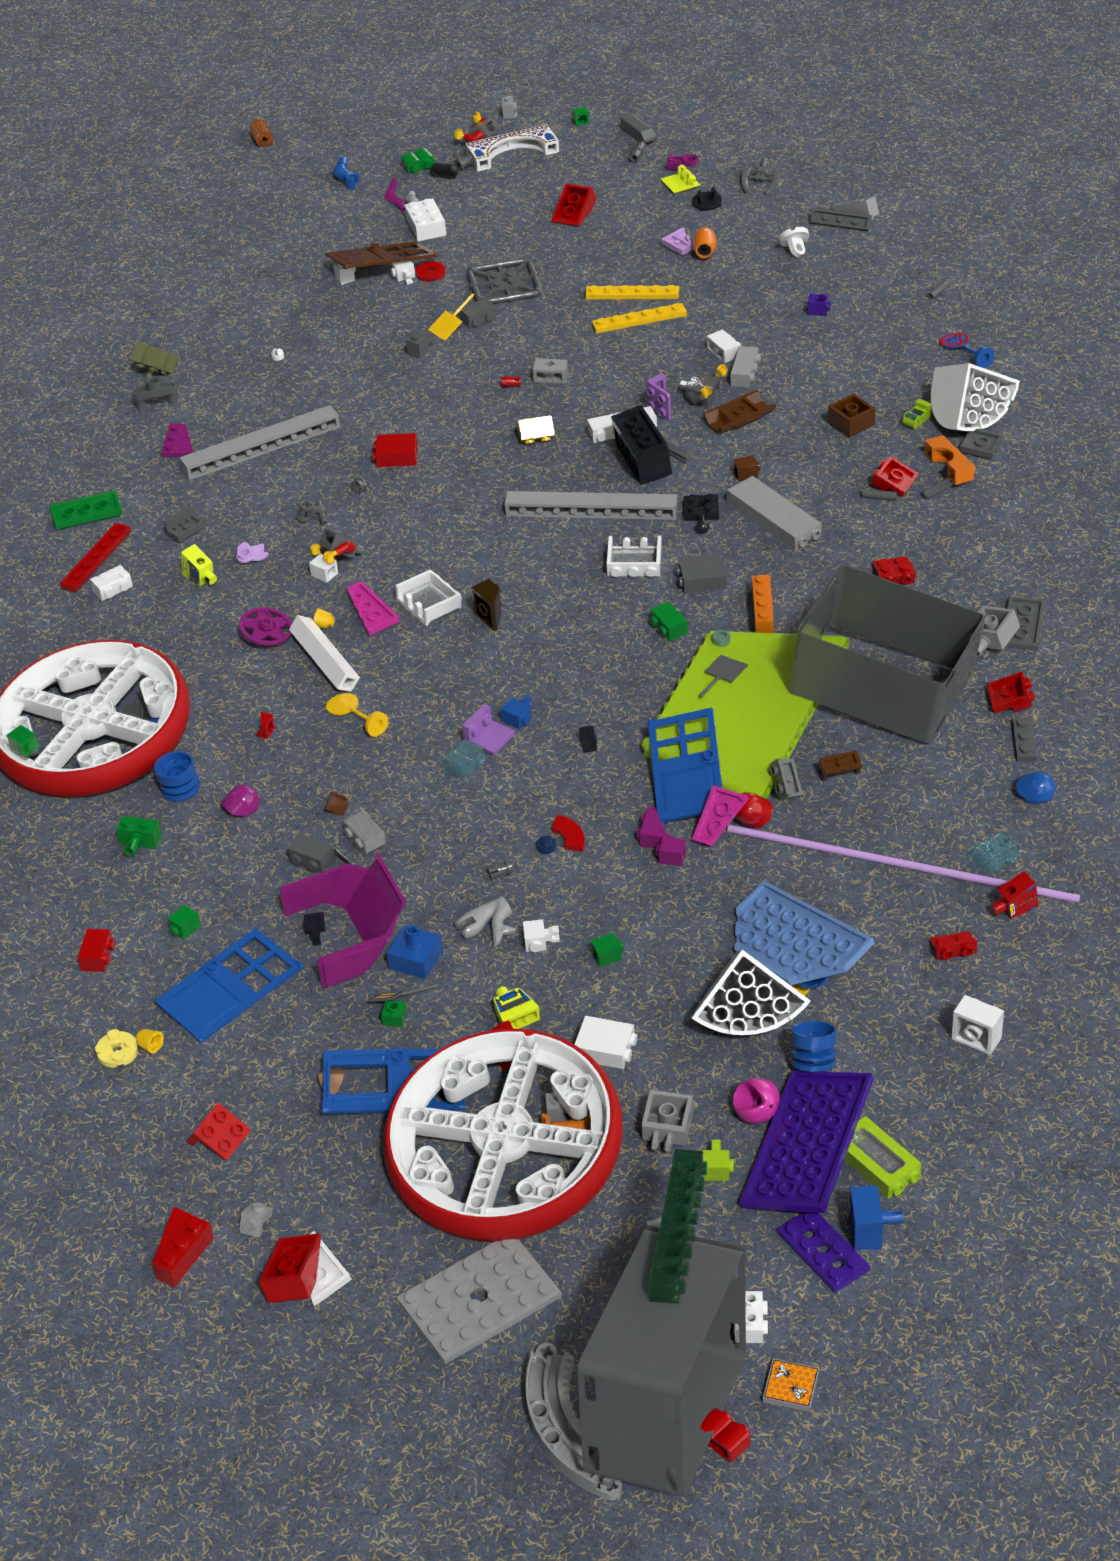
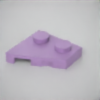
M681 228L661 239L662 245L680 255L693 250L692 241L686 235L685 228Z

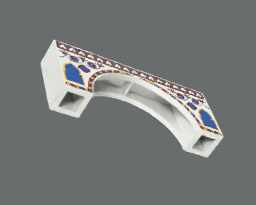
M547 124L466 143V153L472 156L473 165L477 171L490 169L491 160L497 154L510 149L531 148L539 150L545 155L559 152V141Z

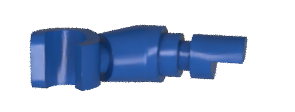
M341 156L334 167V176L336 179L345 182L346 189L354 190L355 183H359V174L349 172L347 170L348 159Z

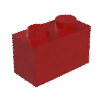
M110 929L86 930L78 955L81 971L105 972L106 966L110 965L111 950L115 949V938H112Z

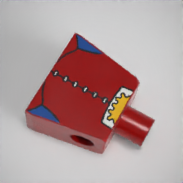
M1023 871L998 889L999 901L991 904V909L995 915L1005 911L1011 919L1038 908L1036 883Z

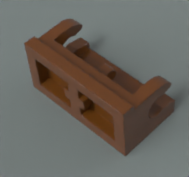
M855 750L819 758L818 772L823 775L822 780L826 781L828 776L851 770H855L856 774L860 773L862 764Z

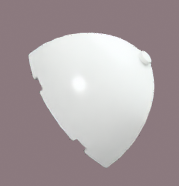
M970 363L935 367L931 387L933 414L938 423L947 429L956 431L985 429L996 423L1007 412V407L1016 396L1020 381Z
M740 950L735 953L715 980L691 1018L701 1025L721 1033L732 1035L759 1034L776 1029L792 1020L804 1010L810 1000L752 956Z

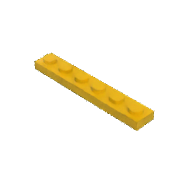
M593 285L586 287V299H679V286Z
M675 303L639 312L592 320V326L596 333L687 316V311L683 303Z

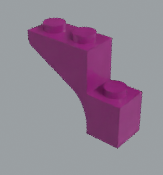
M648 807L646 814L642 815V827L638 828L637 831L640 847L655 848L660 864L683 866L686 856V840L669 835L665 831L656 809Z

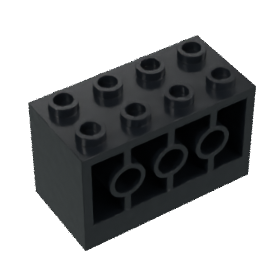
M642 405L611 416L616 447L641 485L672 474L668 444Z

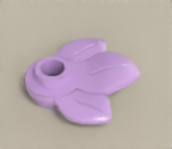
M243 542L237 548L236 559L240 563L261 561L267 558L269 554L264 552L263 543L250 546L247 542Z

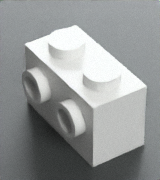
M746 1291V1343H763V1334H768V1320H763V1315H767V1301H763V1291ZM735 1324V1343H739L738 1324Z

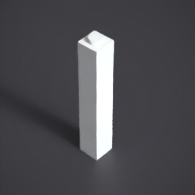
M297 615L289 629L337 689L351 692L360 678L311 618Z

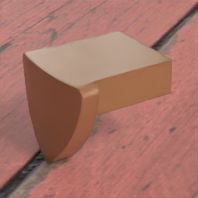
M330 1068V1094H335L341 1087L346 1075V1068ZM322 1071L321 1073L318 1074V1078H319V1082H320V1084H321V1086H322V1088H323V1071Z

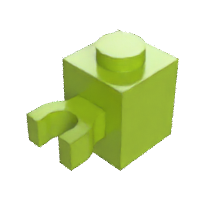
M712 1140V1150H703V1181H729L730 1173H734V1159H730L729 1150H721V1140Z

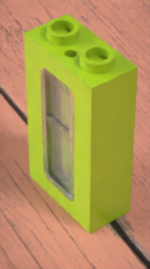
M867 1116L858 1121L844 1161L872 1186L878 1185V1191L887 1199L893 1195H900L910 1183L914 1184L920 1179L921 1162Z

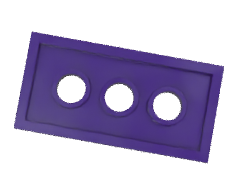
M804 1212L777 1229V1234L833 1293H836L870 1271V1265L819 1213ZM805 1232H813L815 1236L810 1238L805 1237L803 1234ZM825 1246L829 1248V1251L824 1253L819 1252L817 1249ZM840 1261L844 1266L840 1268L834 1267L832 1263Z

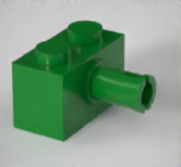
M122 816L116 828L119 844L126 846L124 853L128 856L130 854L135 856L138 847L157 849L162 838L159 820Z

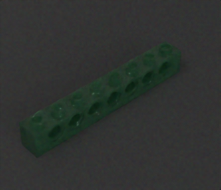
M675 1149L649 1280L650 1302L679 1304L681 1294L686 1292V1279H684V1276L688 1277L689 1262L687 1259L692 1258L693 1247L690 1242L695 1241L696 1228L693 1225L698 1224L699 1211L696 1208H701L702 1195L699 1192L704 1191V1177L702 1175L706 1176L707 1161H703V1151Z

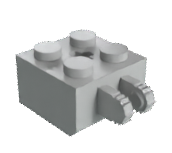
M650 1090L642 1121V1137L645 1141H652V1150L657 1151L659 1142L665 1143V1152H671L673 1144L686 1146L693 1116V1095Z

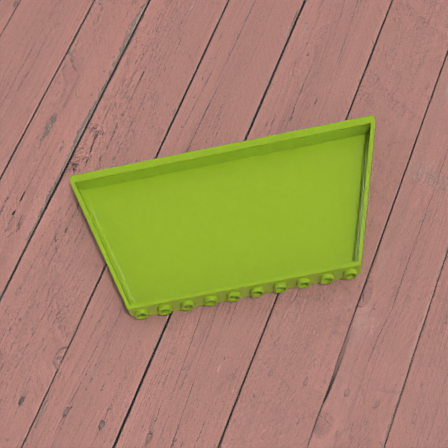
M710 631L709 634H706L703 645L699 646L697 655L693 656L689 668H686L684 677L679 680L676 690L672 691L669 702L665 703L663 712L658 715L657 719L712 707L722 787L741 794L743 792L755 793L768 799L775 786L774 777L770 773V763L778 758L782 760L790 758L819 704L792 694L788 690L797 634L728 631L731 635L730 644L719 647L712 642V635L715 631ZM823 635L821 640L840 647L849 648V637ZM720 655L748 664V667L732 683L720 678L703 697H699V694L716 678L705 673V670ZM707 717L684 722L686 735L708 730ZM678 724L656 728L657 741L680 736ZM648 735L643 740L642 749H644V756L652 760L650 736ZM709 737L687 741L688 755L711 749ZM681 744L658 748L659 761L682 756Z

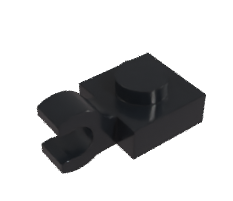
M324 912L304 914L306 934L311 933L313 946L321 945L320 932L326 931Z

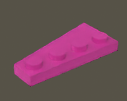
M362 581L347 587V594L369 636L400 622L399 616Z

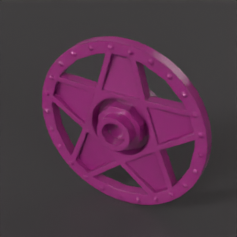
M259 607L251 609L241 616L239 630L247 640L255 644L274 646L284 643L291 637L292 633L290 630L285 635L281 629L287 625L290 629L292 621L279 610ZM257 613V618H247L250 615ZM269 613L278 615L279 617L272 618ZM244 628L253 630L252 636H250Z

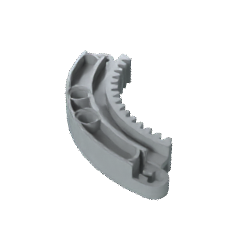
M543 1343L538 1346L535 1354L532 1351L526 1373L527 1408L536 1440L551 1463L565 1477L594 1495L606 1500H616L622 1494L621 1480L583 1470L581 1425L579 1418H576L575 1411L572 1409L569 1395L570 1379H572V1372L575 1371L574 1357L566 1351L563 1356L559 1355L553 1344ZM547 1352H550L551 1355H547V1357H546V1359H545V1358L543 1357V1354H546ZM589 1446V1462L596 1447ZM612 1484L615 1485V1489L607 1491V1487H611Z

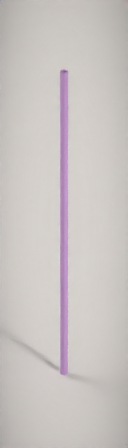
M730 824L727 832L996 887H1001L1008 882L1007 880ZM1037 887V895L1079 903L1080 895Z

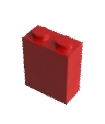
M416 433L377 435L376 442H373L374 452L372 454L373 462H376L377 467L417 466L418 443Z

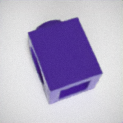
M809 294L808 315L827 316V310L831 308L828 294Z

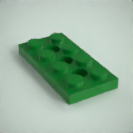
M116 490L50 505L56 530L123 515Z

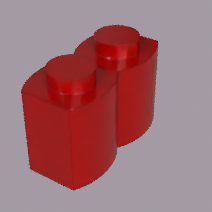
M714 1408L700 1425V1429L704 1432L714 1430L708 1446L728 1462L732 1463L751 1445L749 1429L744 1424L732 1421L731 1416L726 1411L722 1412Z

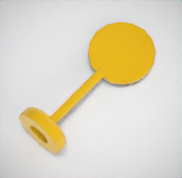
M343 693L336 695L326 704L327 711L332 715H345L353 712L365 719V730L372 737H377L387 729V715L376 711L367 716L356 709L359 704L358 698L353 694Z

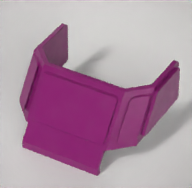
M379 853L375 854V860L370 868L347 863L284 885L279 889L285 916L323 903L343 907L346 909L363 940L362 943L320 957L317 960L320 982L323 988L360 976L367 969L371 968L394 932L395 928L393 929L398 920L400 912L406 905L405 898Z

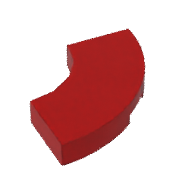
M557 815L552 826V832L564 838L565 849L584 852L585 836L582 828L572 819L563 815Z

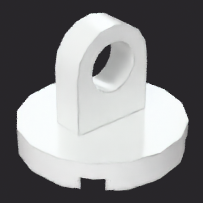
M796 227L795 230L791 231V229L784 231L779 236V242L781 246L789 247L795 257H800L805 253L804 242L809 239L810 235L807 228Z

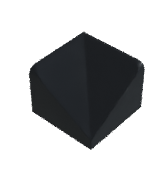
M580 727L579 738L583 753L597 751V738L594 727Z

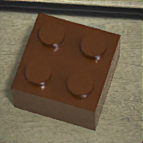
M853 393L828 406V423L848 437H851L875 425V407Z

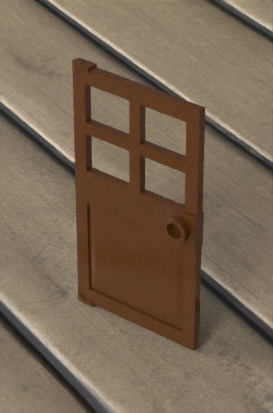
M416 241L382 246L374 243L366 248L325 253L326 257L338 263L344 269L439 256L438 252L432 251ZM413 246V247H415V248H413V249H405V248H403V247ZM394 248H395L396 250H398V251H390V252L386 251V249H394ZM424 252L425 254L415 255L413 253ZM405 254L407 256L396 257L395 255Z

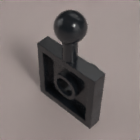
M692 494L684 496L685 521L699 520L696 523V531L700 534H705L709 530V524L706 520L719 519L718 494Z

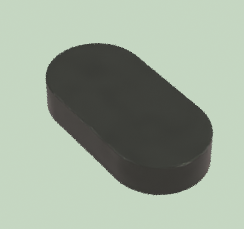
M434 163L430 168V174L433 177L455 179L459 172L457 167L452 164Z

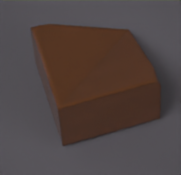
M332 791L326 801L325 809L343 816L348 807L349 799Z

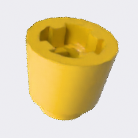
M318 608L313 621L319 628L329 629V627H333L335 617L332 616V613Z
M143 1029L137 1033L136 1040L138 1046L154 1054L162 1047L164 1037L159 1031Z

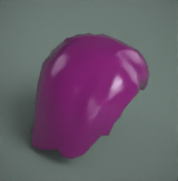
M242 784L235 786L221 800V804L232 815L246 818L258 809L260 798L255 789Z

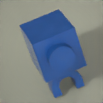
M524 696L521 702L513 698L501 708L502 722L519 730L524 725H528L531 720L530 710L533 709V706L529 704L532 698Z

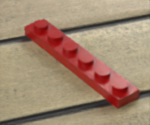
M115 522L60 583L61 588L77 592L131 532L130 526Z

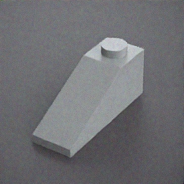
M875 196L844 201L832 206V209L836 211L872 215V220L874 216L879 214Z

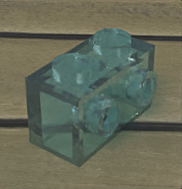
M1002 831L973 848L972 862L989 875L994 871L1001 870L1004 865L1015 862L1019 856L1020 844Z

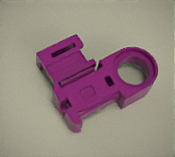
M672 152L668 157L667 169L678 170L679 165L696 166L698 164V157L694 154H685L683 157L673 156Z

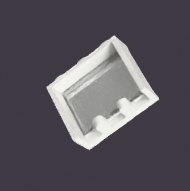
M609 536L607 576H660L661 536H658L657 546H648L646 537L641 538L640 546H630V538L628 537L623 538V546H613V537Z
M431 569L395 585L396 600L426 626H428L430 621L461 608V594Z

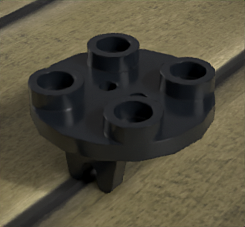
M711 187V192L697 190V194L693 197L692 202L700 211H706L721 207L722 197L717 193L715 187Z

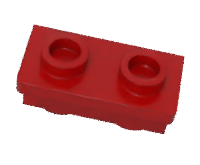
M970 931L930 938V944L936 960H948L952 957L970 956L977 953L978 941L972 937Z

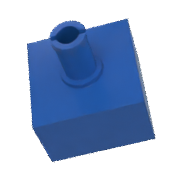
M404 925L387 952L389 969L426 979L443 952L441 935L418 929L415 925Z
M878 1185L850 1187V1221L854 1250L882 1249L883 1224H903L902 1209L882 1211Z

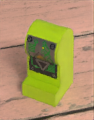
M918 399L915 407L905 413L903 425L913 429L922 425L931 417L932 403Z

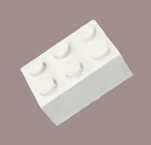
M425 199L405 204L406 220L417 241L446 235L445 220L434 199Z

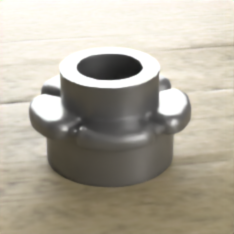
M355 478L351 486L355 493L367 490V483L363 478Z

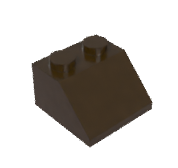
M487 579L471 587L474 614L495 632L498 629L502 614L501 590L498 584Z

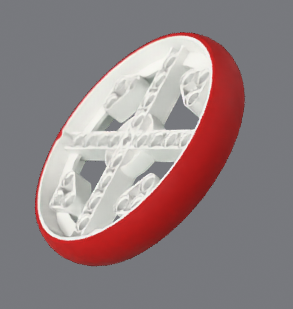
M98 640L75 644L52 652L19 672L0 693V768L20 786L43 795L55 797L95 795L129 784L154 769L156 761L164 754L172 752L181 739L190 711L187 684L178 668L166 656L153 648L135 642ZM115 667L93 694L70 699L42 691L55 682H58L60 690L65 693L88 687L101 680L99 668ZM142 674L147 676L140 682L143 698L150 717H160L157 723L116 712L115 705ZM22 711L62 722V730L35 761L29 757L36 755L38 749L24 758L11 749L6 736L19 725L34 733L29 718L20 716ZM106 734L138 744L122 754L120 746L116 742L90 748L77 755L80 768L61 769L86 740H93Z
M498 1029L464 1037L438 1050L422 1062L405 1080L391 1104L386 1119L383 1140L385 1164L392 1184L405 1204L421 1219L435 1228L470 1240L493 1242L509 1239L516 1240L530 1237L558 1226L573 1217L593 1200L608 1180L617 1161L622 1142L623 1118L619 1098L608 1075L588 1053L563 1038L536 1030ZM512 1061L500 1101L485 1107L478 1114L426 1107L442 1088L445 1098L449 1102L462 1100L489 1084L490 1075L486 1064ZM538 1064L556 1071L550 1079L553 1092L571 1118L576 1120L583 1119L587 1116L588 1111H590L591 1130L535 1123L524 1107ZM416 1135L472 1143L481 1159L466 1204L447 1196L454 1190V1183L449 1169L431 1146H423L416 1153ZM528 1151L582 1158L566 1179L560 1165L550 1164L517 1184L516 1193L520 1204L492 1208L506 1163L520 1159Z

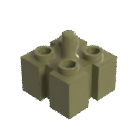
M139 342L135 343L131 360L135 361L137 366L148 369L146 379L149 376H153L154 371L165 375L167 372L173 374L178 359L176 354Z

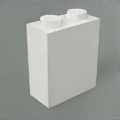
M585 1016L574 1045L588 1053L599 1065L624 1069L626 1062L631 1060V1047L637 1043V1034L634 1032V1024Z

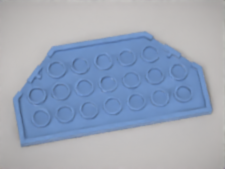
M764 880L736 907L738 917L735 925V935L737 937L734 948L735 952L745 951L789 985L847 972L875 943L872 937Z

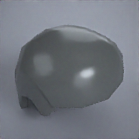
M125 703L121 712L118 711L119 713L145 720V710L141 703Z

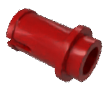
M504 375V377H501V386H504V388L506 386L521 387V376L506 377Z

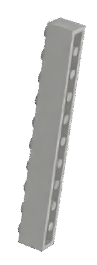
M329 405L179 457L182 471L191 480L340 428L339 415Z
M507 491L505 500L506 516L676 520L678 510L677 494Z

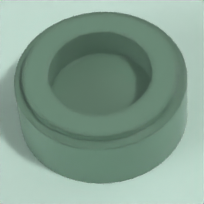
M717 630L712 635V642L719 647L727 646L731 642V635L726 630Z

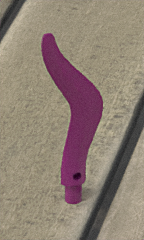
M392 178L384 199L395 204L402 212H405L406 203L394 194L397 180Z

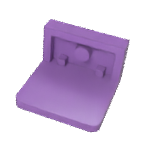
M661 373L646 381L647 407L651 406L653 411L661 418L669 421L671 420V396L666 391V376Z

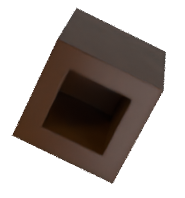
M754 455L734 459V473L738 481H744L751 476L758 478V472L761 468L759 461L756 462Z

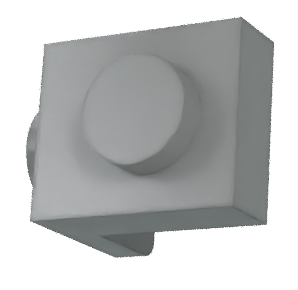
M260 1202L250 1204L241 1212L240 1233L260 1237L262 1235L263 1223L272 1216L273 1208L267 1207Z

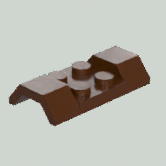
M754 390L704 412L703 417L707 426L719 435L731 430L733 427H740L773 411L776 408V404L767 405L762 400L759 391Z

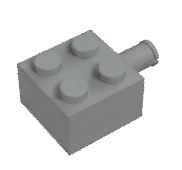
M982 606L978 613H981L983 616L986 615L977 658L981 657L986 648L998 650L1005 648L1020 627L1014 609Z

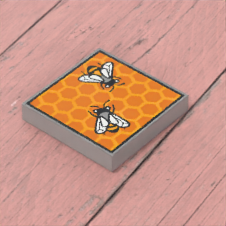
M773 1358L763 1395V1402L810 1412L819 1376V1368Z

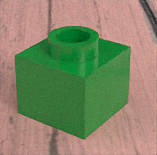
M586 107L572 109L575 126L590 124L589 111Z
M385 1001L381 1014L383 1026H404L407 1015L406 1002Z

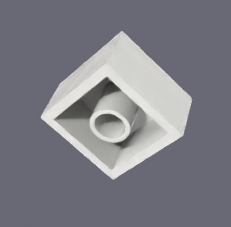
M964 995L953 1013L952 1039L991 1055L1002 1038L1004 1010Z

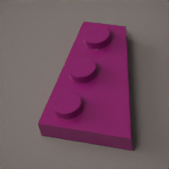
M169 424L161 453L162 458L182 457L194 453L186 424Z

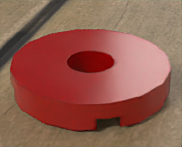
M437 261L421 263L415 269L417 278L424 282H432L435 279L438 281L446 275L445 266Z

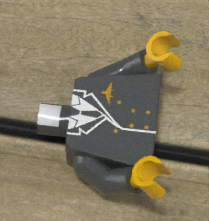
M725 364L719 365L716 369L717 371L710 376L694 375L689 382L681 381L679 389L686 391V400H689L694 405L700 404L709 407L720 392V378L724 377L728 371Z

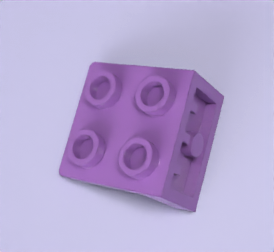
M486 704L482 705L462 725L464 742L492 755H495L515 735V730L492 721L491 708Z

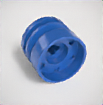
M182 751L170 752L161 756L154 764L159 787L165 799L174 802L184 801L194 796L200 789V781L190 754Z
M819 1021L801 1022L791 1027V1044L794 1046L791 1048V1065L794 1068L808 1072L827 1071L836 1066V1049L833 1047L836 1045V1027Z

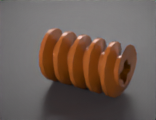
M255 119L250 125V131L257 145L260 147L270 146L274 138L267 123L263 119Z

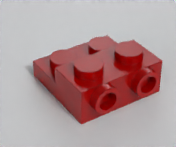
M890 456L887 461L883 460L878 467L880 470L876 469L871 478L873 479L872 484L883 491L891 489L903 497L919 473Z
M908 556L873 561L876 576L900 585L915 583V570L912 562H909Z
M1023 671L987 683L994 713L1012 707L1017 712L1033 706L1032 701L1035 700L1032 689L1029 690L1033 688L1029 677H1025Z

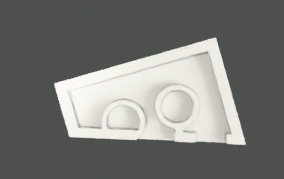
M322 1240L320 1243L316 1284L311 1294L314 1306L352 1280L349 1273Z

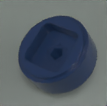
M551 836L540 837L536 842L537 850L541 854H551L556 850V840Z

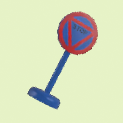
M951 333L940 339V345L944 348L953 349L961 347L974 354V364L978 367L986 368L993 363L995 354L992 348L984 346L977 351L966 346L969 340L965 334Z

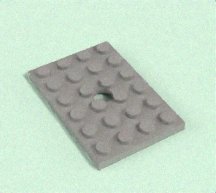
M519 1239L495 1241L396 1298L397 1302L442 1362L447 1364L561 1298L562 1292ZM476 1290H484L487 1292L488 1297L480 1302L476 1299L471 1300L470 1295Z

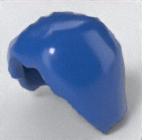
M1041 771L1022 775L1016 783L1017 792L1025 798L1027 803H1046L1053 799L1056 791V785L1052 777Z

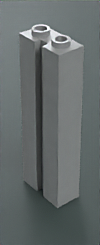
M754 476L727 489L728 504L792 549L797 550L804 547L808 541L817 540L821 536V522Z

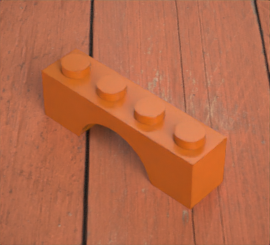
M943 435L924 440L925 455L932 462L947 463L948 477H950V480L955 485L974 480V464Z
M770 575L752 576L755 632L774 633Z

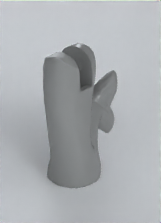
M503 896L472 909L454 922L457 929L466 927L461 935L465 939H469L479 934L490 919H492L491 926L494 946L501 943L503 936L511 935L517 930L503 924V921L512 915V910Z

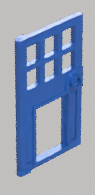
M442 1048L323 1051L322 1114L389 1113L398 1090L416 1069L410 1068V1059H427ZM387 1067L388 1093L330 1094V1068ZM434 1096L426 1107L448 1111H465V1098L458 1102L435 1101Z

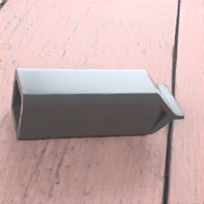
M632 113L621 117V129L638 142L644 141L647 143L658 139L654 130Z

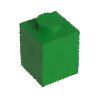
M19 725L6 735L11 749L24 758L40 747L35 734L22 725Z
M183 905L167 918L169 932L183 940L201 927L199 914L186 905Z
M614 933L591 940V952L599 967L622 959L624 947L620 939L617 940Z

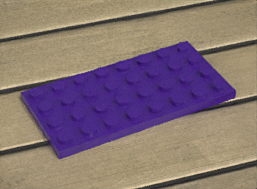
M791 1071L780 1098L779 1106L773 1116L739 1202L742 1208L825 1213L874 1080L872 1073Z

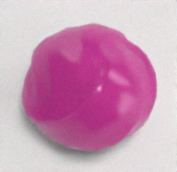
M751 1078L739 1084L734 1093L732 1104L737 1115L743 1121L758 1125L768 1121L775 1115L780 1103V1096L777 1087L770 1080Z

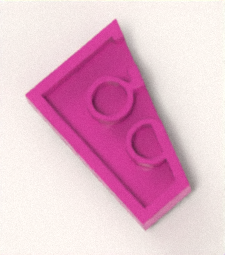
M713 786L692 840L712 847L749 797Z

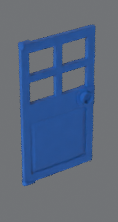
M713 708L662 719L648 720L657 813L662 824L702 815L712 787L723 788ZM707 717L708 730L686 735L684 722ZM678 724L680 736L657 741L656 728ZM709 737L711 749L688 755L687 741ZM681 744L682 756L659 761L658 748Z
M255 928L157 998L155 1004L188 1031L198 1043L202 1044L207 1038L298 971L302 970L304 965L297 959L292 958ZM253 939H256L269 950L256 961L241 949ZM234 953L249 964L248 967L237 975L233 974L221 963ZM275 955L290 967L277 978L262 966ZM255 970L270 982L258 992H255L242 981V979Z

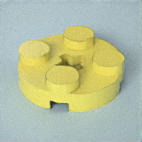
M112 1029L99 1040L95 1051L101 1064L114 1068L117 1065H127L132 1062L138 1054V1044L132 1034ZM116 1047H120V1048H121V1050H116L115 1052H113V1049H114V1048H116Z

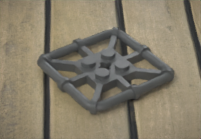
M529 257L507 261L497 260L494 263L470 266L467 269L470 288L473 290L476 301L487 298L493 304L506 301L513 302V300L542 295L539 273L536 272L534 264ZM519 265V266H518L517 268H515L514 270L509 269V270H507V271H503V268H502V267H508V266ZM528 266L530 275L519 276V273ZM496 268H498V271H499V272H492V273H490V274H489V273H486V272H483V270L496 269ZM475 276L487 279L488 281L478 283ZM533 281L535 288L523 285L522 282ZM491 288L487 294L481 296L479 289ZM519 290L524 291L523 293H516V294H512V293H511V292H513V291H519ZM506 293L504 296L493 297L495 294Z

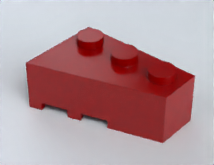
M173 1207L152 1263L156 1279L176 1287L214 1239L209 1222L177 1207Z

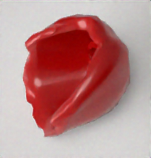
M743 792L742 794L747 795L749 799L735 817L746 827L753 829L764 827L771 819V813L773 812L772 803L755 793Z

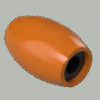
M701 227L693 236L692 247L700 258L710 257L716 249L717 238L712 229Z

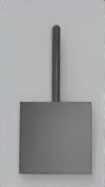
M720 655L705 670V673L716 678L699 694V697H703L720 678L732 683L748 667V664Z

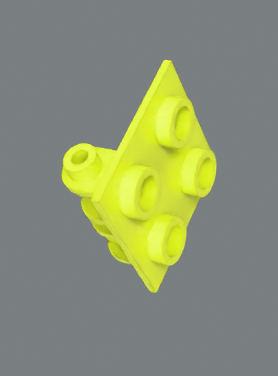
M684 165L678 166V174L661 178V181L673 193L700 186L696 181V177Z

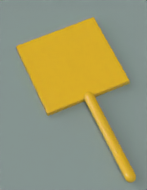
M471 294L453 315L445 310L428 330L445 341L462 323L455 316L473 298L474 294Z

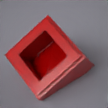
M260 712L262 726L255 736L268 739L275 729L273 715Z

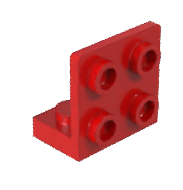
M218 1102L186 1142L191 1146H194L197 1141L203 1142L223 1160H228L251 1129Z

